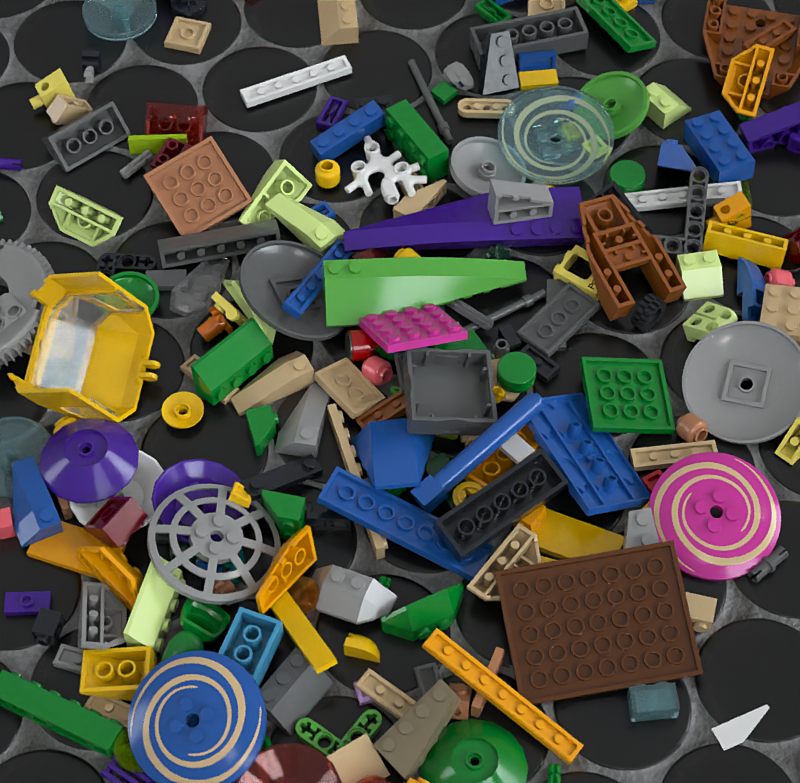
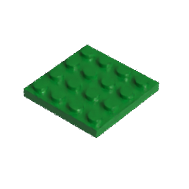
M581 357L579 362L591 432L674 434L676 429L662 360Z

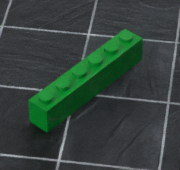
M5 670L1 671V707L112 759L125 737L123 726L119 721L113 718L108 720L102 717V714L95 709L87 710L76 700L70 699L68 701L54 690L49 692L43 689L39 683L33 680L28 682L14 671L10 673Z

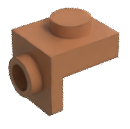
M450 683L449 687L461 700L451 719L468 720L472 687L463 683Z

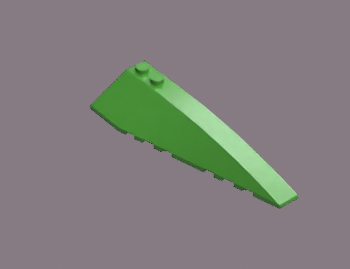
M448 257L323 260L322 282L326 327L359 326V318H364L368 314L381 315L391 310L402 312L408 307L422 309L426 304L440 306L454 302L456 299L472 297V295L481 292L487 293L499 287L505 288L523 283L527 280L524 261Z

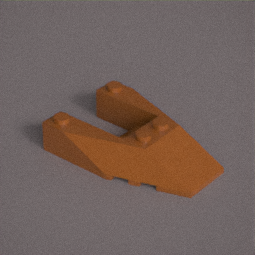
M614 194L578 204L588 261L601 306L610 321L628 316L635 304L634 299L618 273L620 271L639 266L657 297L666 302V304L679 300L687 286L656 235H651L645 229L646 225L640 220L637 221L630 214L631 211Z

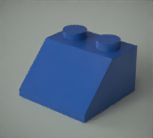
M666 139V142H661L658 167L691 172L696 167L677 140Z

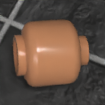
M687 413L677 420L676 433L687 443L704 441L707 437L708 425L706 421L696 414Z

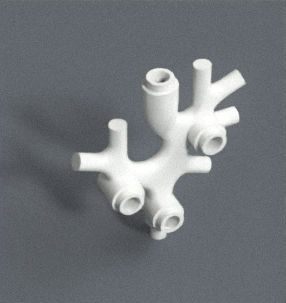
M365 136L364 150L368 163L355 161L351 165L354 181L344 187V189L349 194L361 187L366 196H371L373 191L368 178L375 172H382L385 176L381 182V192L385 202L393 205L399 201L400 197L395 185L396 182L404 185L408 196L413 197L416 195L413 185L426 184L427 176L411 175L412 172L420 170L418 162L411 165L407 162H398L394 166V162L402 157L401 153L397 150L390 156L385 157L381 155L379 144L372 140L371 136Z

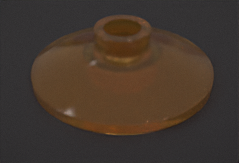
M299 577L287 590L305 616L314 609L319 600V586L310 577Z

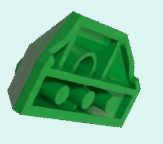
M459 583L380 618L382 632L415 641L429 637L436 628L440 631L446 630L454 623L463 599V584Z

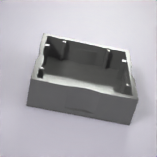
M421 347L405 350L402 367L408 434L480 436L498 420L496 400L492 389L493 373L490 350H442Z

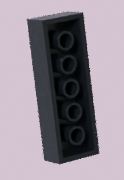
M541 447L434 522L433 529L457 562L461 563L564 491L569 482Z

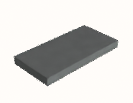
M569 282L527 321L516 334L522 341L527 344L530 343L550 358L601 308V304Z

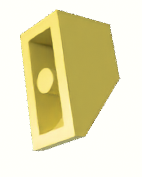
M800 417L796 418L775 451L776 455L791 465L800 458Z

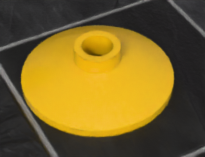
M177 392L170 395L164 401L161 409L162 417L168 425L174 428H189L197 424L203 417L204 405L202 400L194 393Z

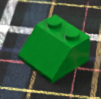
M262 489L263 508L274 521L279 537L287 541L293 534L306 526V498Z

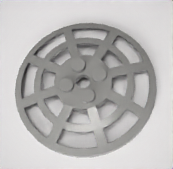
M196 484L174 492L157 507L147 532L148 553L160 577L178 593L192 600L207 604H232L244 601L257 594L267 572L255 583L249 570L257 563L261 552L272 556L274 560L280 548L278 530L268 512L256 500L252 501L251 505L257 510L251 513L239 504L227 500V493L230 494L232 488L225 485ZM197 490L218 491L217 497H205L194 501L188 499L184 494ZM176 499L183 505L174 516L171 525L157 524L162 511L172 500ZM217 503L216 513L204 514L197 506ZM229 506L237 510L243 517L234 520L225 515V507ZM187 511L196 518L192 527L178 525ZM264 517L269 524L274 536V548L262 543L261 530L256 520ZM250 523L254 530L256 541L244 538L241 527ZM155 533L169 534L170 546L175 558L166 565L158 553ZM177 534L189 536L190 548L184 552L180 550ZM218 535L222 541H213L210 536ZM242 546L255 550L251 559L245 565L238 556ZM196 555L203 561L208 562L207 571L195 566L189 559ZM230 561L237 569L226 573H216L217 564H224ZM180 565H183L191 573L205 578L203 591L184 584L171 572ZM241 576L248 587L234 593H212L215 580H231Z

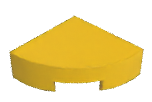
M235 481L228 500L249 508L251 504L250 494L248 495L242 484Z

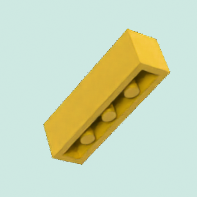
M709 220L701 251L717 250L718 255L726 256L730 259L742 257L770 269H781L787 250L788 239Z

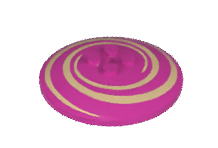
M705 452L693 454L677 461L658 479L649 500L648 508L652 510L659 543L674 540L680 570L696 578L724 581L744 576L763 561L762 558L764 556L768 557L779 537L781 511L773 487L757 468L733 455ZM710 509H720L722 516L720 518L712 517Z

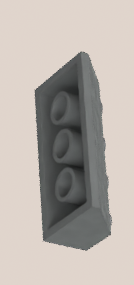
M108 101L48 134L42 140L50 155L65 172H68L124 140L131 133L114 101Z

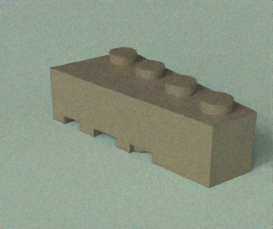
M440 679L373 746L406 781L410 778L414 779V775L424 763L426 755L431 747L435 745L441 731L447 726L460 705V698Z

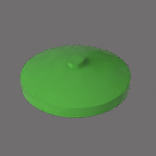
M612 71L603 73L590 80L579 91L583 95L584 101L593 106L605 121L609 130L610 140L624 137L634 131L643 122L648 113L650 104L648 91L644 83L637 76L628 72ZM584 106L573 109L574 114L582 117L592 127L595 136L598 135L604 141L608 140L604 126L592 111ZM575 120L577 125L584 131L585 135L590 137L586 128L580 122Z

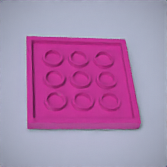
M426 304L422 309L408 307L402 312L391 310L386 311L385 314H368L364 318H359V327L387 353L468 339L467 330L435 304Z

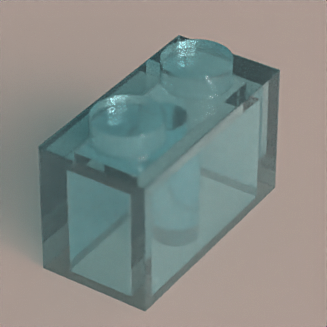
M666 681L657 682L654 685L639 683L628 689L627 700L631 722L678 717L680 706L675 683H668Z

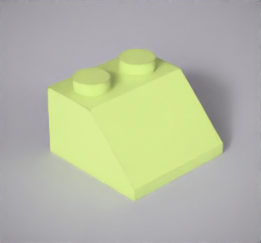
M653 82L646 87L650 99L647 116L662 129L691 111V108L666 86Z
M717 250L677 255L675 268L687 286L682 294L683 302L724 296L722 266Z

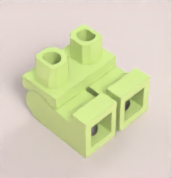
M707 301L682 326L687 340L695 342L697 339L701 340L705 335L720 326L737 322L738 318L731 309Z

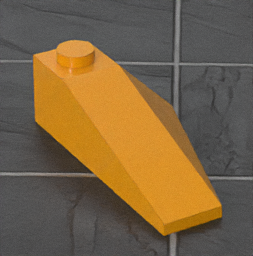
M306 525L279 548L255 597L260 614H264L317 560L310 526Z

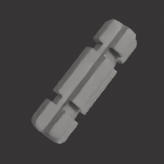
M149 150L144 151L120 170L124 179L130 177L153 159V154Z

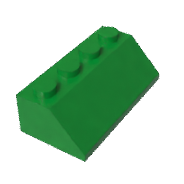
M252 317L191 365L196 393L213 406L274 358L271 342Z

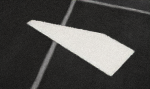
M766 704L712 728L723 750L744 742L768 711L769 706Z

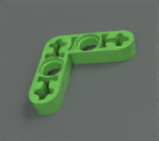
M373 709L365 711L341 740L310 718L300 719L296 724L295 730L299 740L325 758L331 752H335V746L336 750L352 742L351 737L354 734L364 735L367 733L370 740H372L382 727V716ZM373 718H376V724L371 723V724L368 726L367 732H366V731H365V728H366L367 725H368V720H367V719L372 720ZM308 726H310V732L312 734H310L307 731L303 734L302 727L307 728ZM322 738H327L331 741V744L327 748H321L318 745V741Z

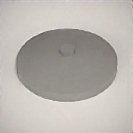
M482 136L464 139L455 146L450 156L449 169L453 179L459 187L472 196L488 193L490 179L525 183L526 174L511 162L502 142L497 139ZM505 144L512 159L526 171L525 164L518 153Z

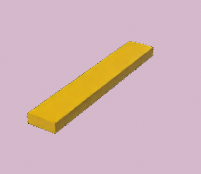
M286 591L270 609L278 620L283 621L284 629L316 674L338 664L336 657Z

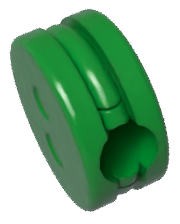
M621 160L611 167L608 184L614 180L623 193L639 192L644 188L646 172L635 161Z
M522 352L505 354L497 365L496 376L499 385L512 393H522L529 390L535 382L536 363L529 355Z

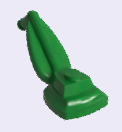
M188 598L180 614V624L183 627V631L171 639L164 651L161 662L183 652L204 651L203 642H212L217 639L228 625L230 615L216 604L202 603Z

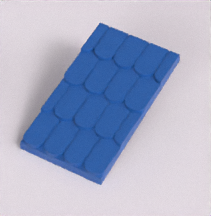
M583 393L543 398L544 409L526 425L534 434L533 438L539 446L544 449L569 482L567 485L569 488L568 492L584 513L590 516L646 505L650 500L651 494L610 433L591 432L586 398Z

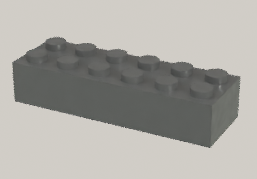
M576 6L471 27L469 44L478 68L482 70L485 36L487 33L509 30L515 63H518V53L555 50L557 55L586 49L589 32Z

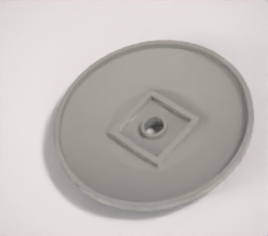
M738 321L714 329L695 345L683 369L682 391L689 412L696 414L706 421L709 434L726 442L757 444L778 437L791 428L796 418L800 417V346L781 329L763 322ZM749 380L753 383V386L749 390H744L741 388V383Z

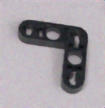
M104 253L98 259L96 272L100 271L107 277L127 271L146 275V270H157V262L152 255ZM107 261H110L108 269H106L105 264H107ZM126 261L133 262V265H131L130 267H124L123 263Z

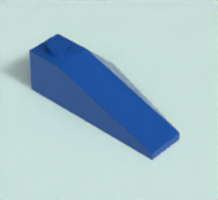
M30 456L12 463L14 529L21 547H26L64 532L61 520L34 457Z

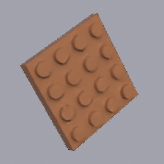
M212 136L143 175L180 236L205 232L253 202Z

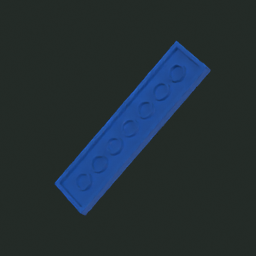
M338 466L317 499V503L469 581H472L485 565L494 547L486 544L461 563H458L433 529L434 522L439 519L438 517L385 490H375L371 483Z

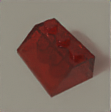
M149 101L146 107L145 135L187 134L188 144L196 145L204 140L207 127L208 105Z

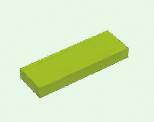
M187 134L128 135L130 155L142 154L146 150H149L152 154H158L168 137L188 144Z

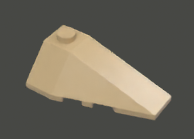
M295 351L278 358L232 396L230 401L238 415L242 416L246 414L245 410L267 405L309 387L311 383H315L313 379L314 369L305 354Z

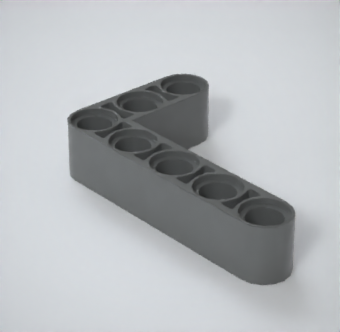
M695 167L690 174L683 238L656 235L672 262H676L677 255L690 253L688 252L689 249H693L696 252H701L709 176L708 171L704 167ZM695 177H699L702 180L698 181L695 179ZM693 195H699L701 198L696 199ZM691 213H697L699 216L694 217ZM690 231H695V232H697L698 234H697V235H692V234H690L689 232H690ZM674 247L676 251H670L667 248Z

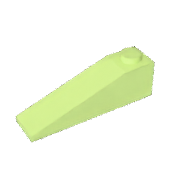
M275 160L251 197L253 202L245 207L238 221L244 225L272 220L275 216L265 207L269 200L278 193H281L300 202L312 184L286 160Z
M278 193L265 204V207L304 245L324 255L338 239H344L343 233L345 230L335 220L281 193Z

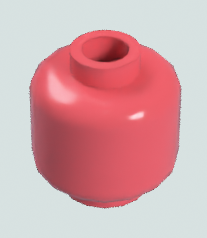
M774 268L764 275L766 284L795 287V279H793L791 272L788 270Z
M371 356L362 364V375L372 384L382 386L388 383L393 376L392 365L381 357Z

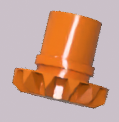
M212 306L208 309L212 316H209L197 328V331L207 343L218 334H221L224 329L229 335L233 332V327L216 307Z

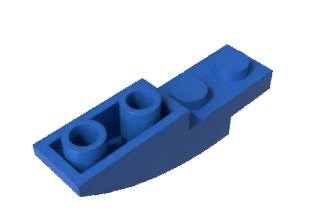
M739 257L737 295L742 296V321L760 322L766 283L755 263Z

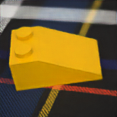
M151 646L83 650L79 693L82 695L132 701L140 683L157 666V656Z

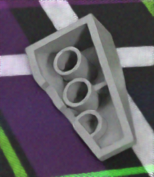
M311 383L279 431L274 450L275 453L301 457L312 454L317 459L327 415V405H329L331 397L318 383Z

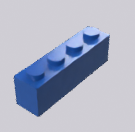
M372 100L312 139L310 145L313 155L319 162L325 159H335L364 140L365 136H370L385 126V113Z

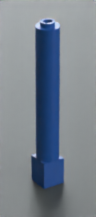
M529 392L433 477L431 475L427 476L420 483V486L412 489L410 492L414 500L426 512L431 513L448 498L447 493L544 409L543 398L538 393L533 394Z

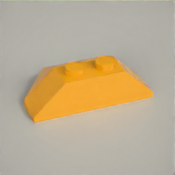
M755 44L731 59L721 94L736 113L752 118L756 117L774 54V48Z
M80 546L77 548V559L101 583H105L110 588L109 591L115 594L125 607L132 612L143 583V575L140 570L132 567L125 555L117 552L113 547Z

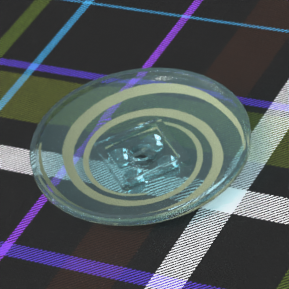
M545 86L521 94L506 107L499 121L497 137L503 157L515 171L536 182L561 185L581 181L596 173L611 155L615 132L612 119L607 110L589 94L565 86ZM556 137L560 141L552 142L550 139Z

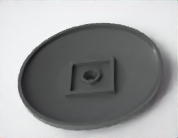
M284 240L268 241L259 244L247 253L240 266L239 285L248 306L263 322L280 333L307 341L330 339L339 335L347 328L326 327L323 290L298 320L281 308L285 300L323 258L324 254L304 244Z

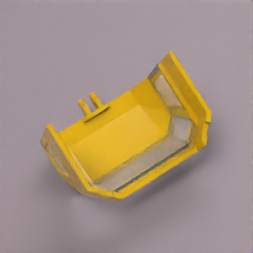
M100 271L51 274L43 280L45 284L38 290L34 289L28 294L43 304L44 307L25 379L22 380L13 373L7 374L14 381L15 388L19 394L40 406L69 417H75L77 420L102 418L119 423L136 411L143 380L149 382L157 381V374L145 372L146 368L160 369L161 365L160 362L148 360L155 334L148 306Z

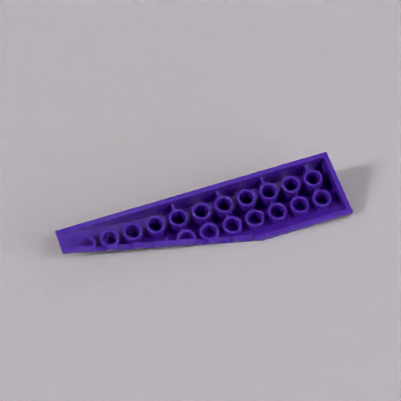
M580 187L548 188L554 202L552 217L493 225L487 208L488 192L345 231L343 233L344 252L399 251L401 248L433 250L583 245L585 240L578 210V204L582 202Z

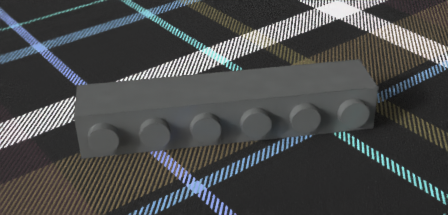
M272 219L157 240L162 268H169L246 254L259 244L281 240L277 221Z

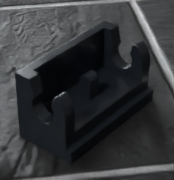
M307 502L306 523L311 529L351 530L350 519L327 507L312 506V502Z

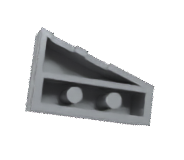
M490 179L487 208L493 225L552 217L554 202L547 185Z

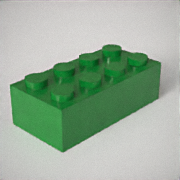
M404 99L386 108L385 134L388 140L394 142L397 150L404 154L409 165L419 163L420 170L417 171L418 175L427 176L428 184L448 175L449 149L410 103Z

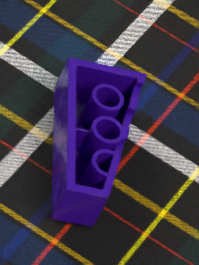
M800 101L740 124L741 137L748 151L753 153L770 149L778 143L787 145L792 132L800 135Z

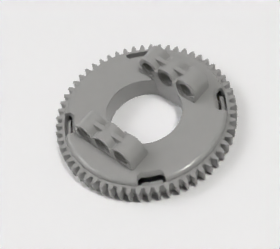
M4 239L0 241V285L9 289V293L0 296V369L3 364L8 366V362L11 360L15 362V357L18 355L22 357L21 353L25 350L29 352L28 347L34 345L44 305L41 304L39 310L35 309L38 301L28 294L34 289L38 290L45 284L43 280L49 275L55 274L44 255L42 256L40 251L38 252L36 248L32 249L30 245L26 246L24 242L20 244L18 240L13 243L11 239L7 243Z

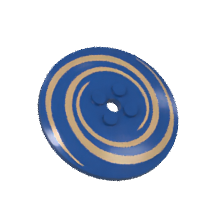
M202 650L174 655L153 668L137 688L128 715V737L132 752L143 771L156 783H234L244 775L256 760L264 742L267 726L264 698L251 674L242 665L227 656ZM197 714L199 724L191 728L188 724L189 717Z

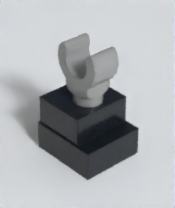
M82 50V68L84 77H86L85 83H93L94 74H100L102 66L100 51Z

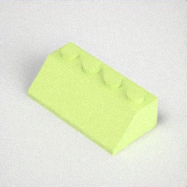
M160 556L161 560L165 565L169 563L167 560ZM152 561L123 634L127 647L151 646L157 655V652H161L163 648L164 633L170 629L171 614L177 610L179 593L160 577ZM176 568L171 572L177 579L186 584V580L183 579L182 570Z

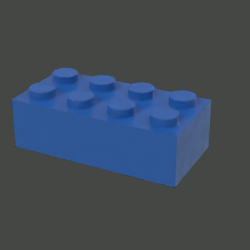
M720 110L685 120L683 138L701 165L708 171V175L714 183L744 181L753 178L755 159Z

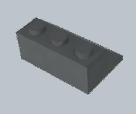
M298 648L291 652L260 689L266 706L267 720L290 736L295 731L297 722L300 719L306 718L333 685L332 680L324 671L316 674Z

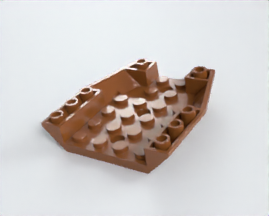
M708 0L702 35L714 78L724 86L731 59L743 52L742 44L785 18L797 28L795 35L774 47L775 50L761 99L768 100L790 90L800 75V15L726 5L727 0Z

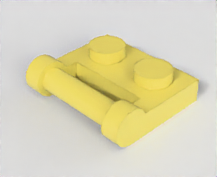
M217 291L211 296L216 302L214 306L230 321L241 326L249 320Z

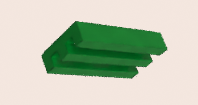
M481 0L474 5V11L490 23L513 19L511 14L492 0Z

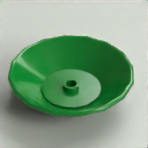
M477 719L453 722L444 727L438 736L439 739L431 747L424 763L420 767L421 778L430 783H526L528 765L523 748L514 736L493 722ZM473 760H475V761H477L479 764L476 765V766H474V765H471L470 762L473 761Z

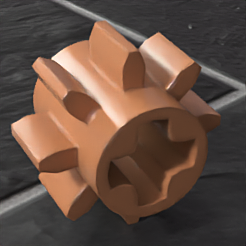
M230 580L214 581L212 592L214 594L237 592L236 587Z

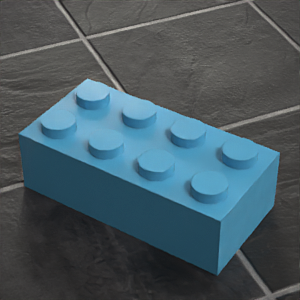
M240 607L218 653L242 665L260 687L283 637V621Z

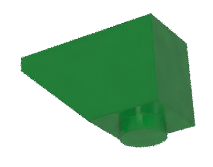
M270 404L245 410L247 425L257 456H261L276 434V424H279L276 411L272 412Z

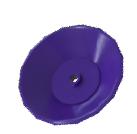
M102 418L81 419L64 425L48 439L41 452L39 470L45 485L59 498L74 503H97L115 496L130 483L138 468L139 450L133 436L120 424Z
M201 458L182 460L166 468L155 481L151 498L154 512L164 499L182 488L196 484H218L232 488L235 481L240 483L241 480L236 473L220 463ZM197 490L185 493L184 495L191 501L205 497H217L218 491ZM176 499L172 500L164 508L158 519L161 525H171L174 516L183 505ZM207 503L197 507L204 514L216 513L217 503ZM250 504L249 508H243L250 513L252 505ZM229 506L225 507V515L234 520L243 517L237 510ZM187 511L178 525L192 527L196 518ZM177 534L179 540L189 543L188 535ZM218 535L210 536L213 541H222Z

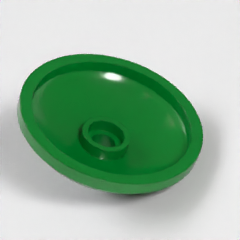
M133 271L121 272L109 277V279L146 304L150 316L154 313L159 304L160 297L158 287L150 277ZM117 293L98 294L118 305H133ZM98 304L102 313L109 309Z

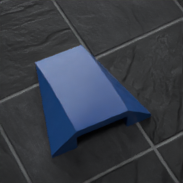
M407 418L372 421L351 441V445H354L356 456L361 460L362 467L367 471V476L375 490L420 486L425 471V464L428 462V455L432 450V443L435 441L436 434H408Z

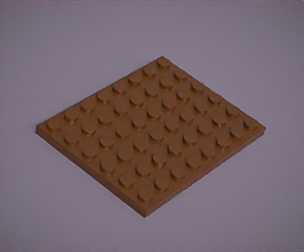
M674 540L495 571L517 691L533 705L703 675Z

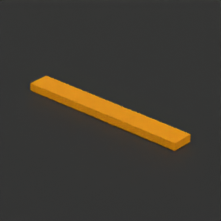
M438 628L434 630L422 645L424 650L568 765L584 746Z

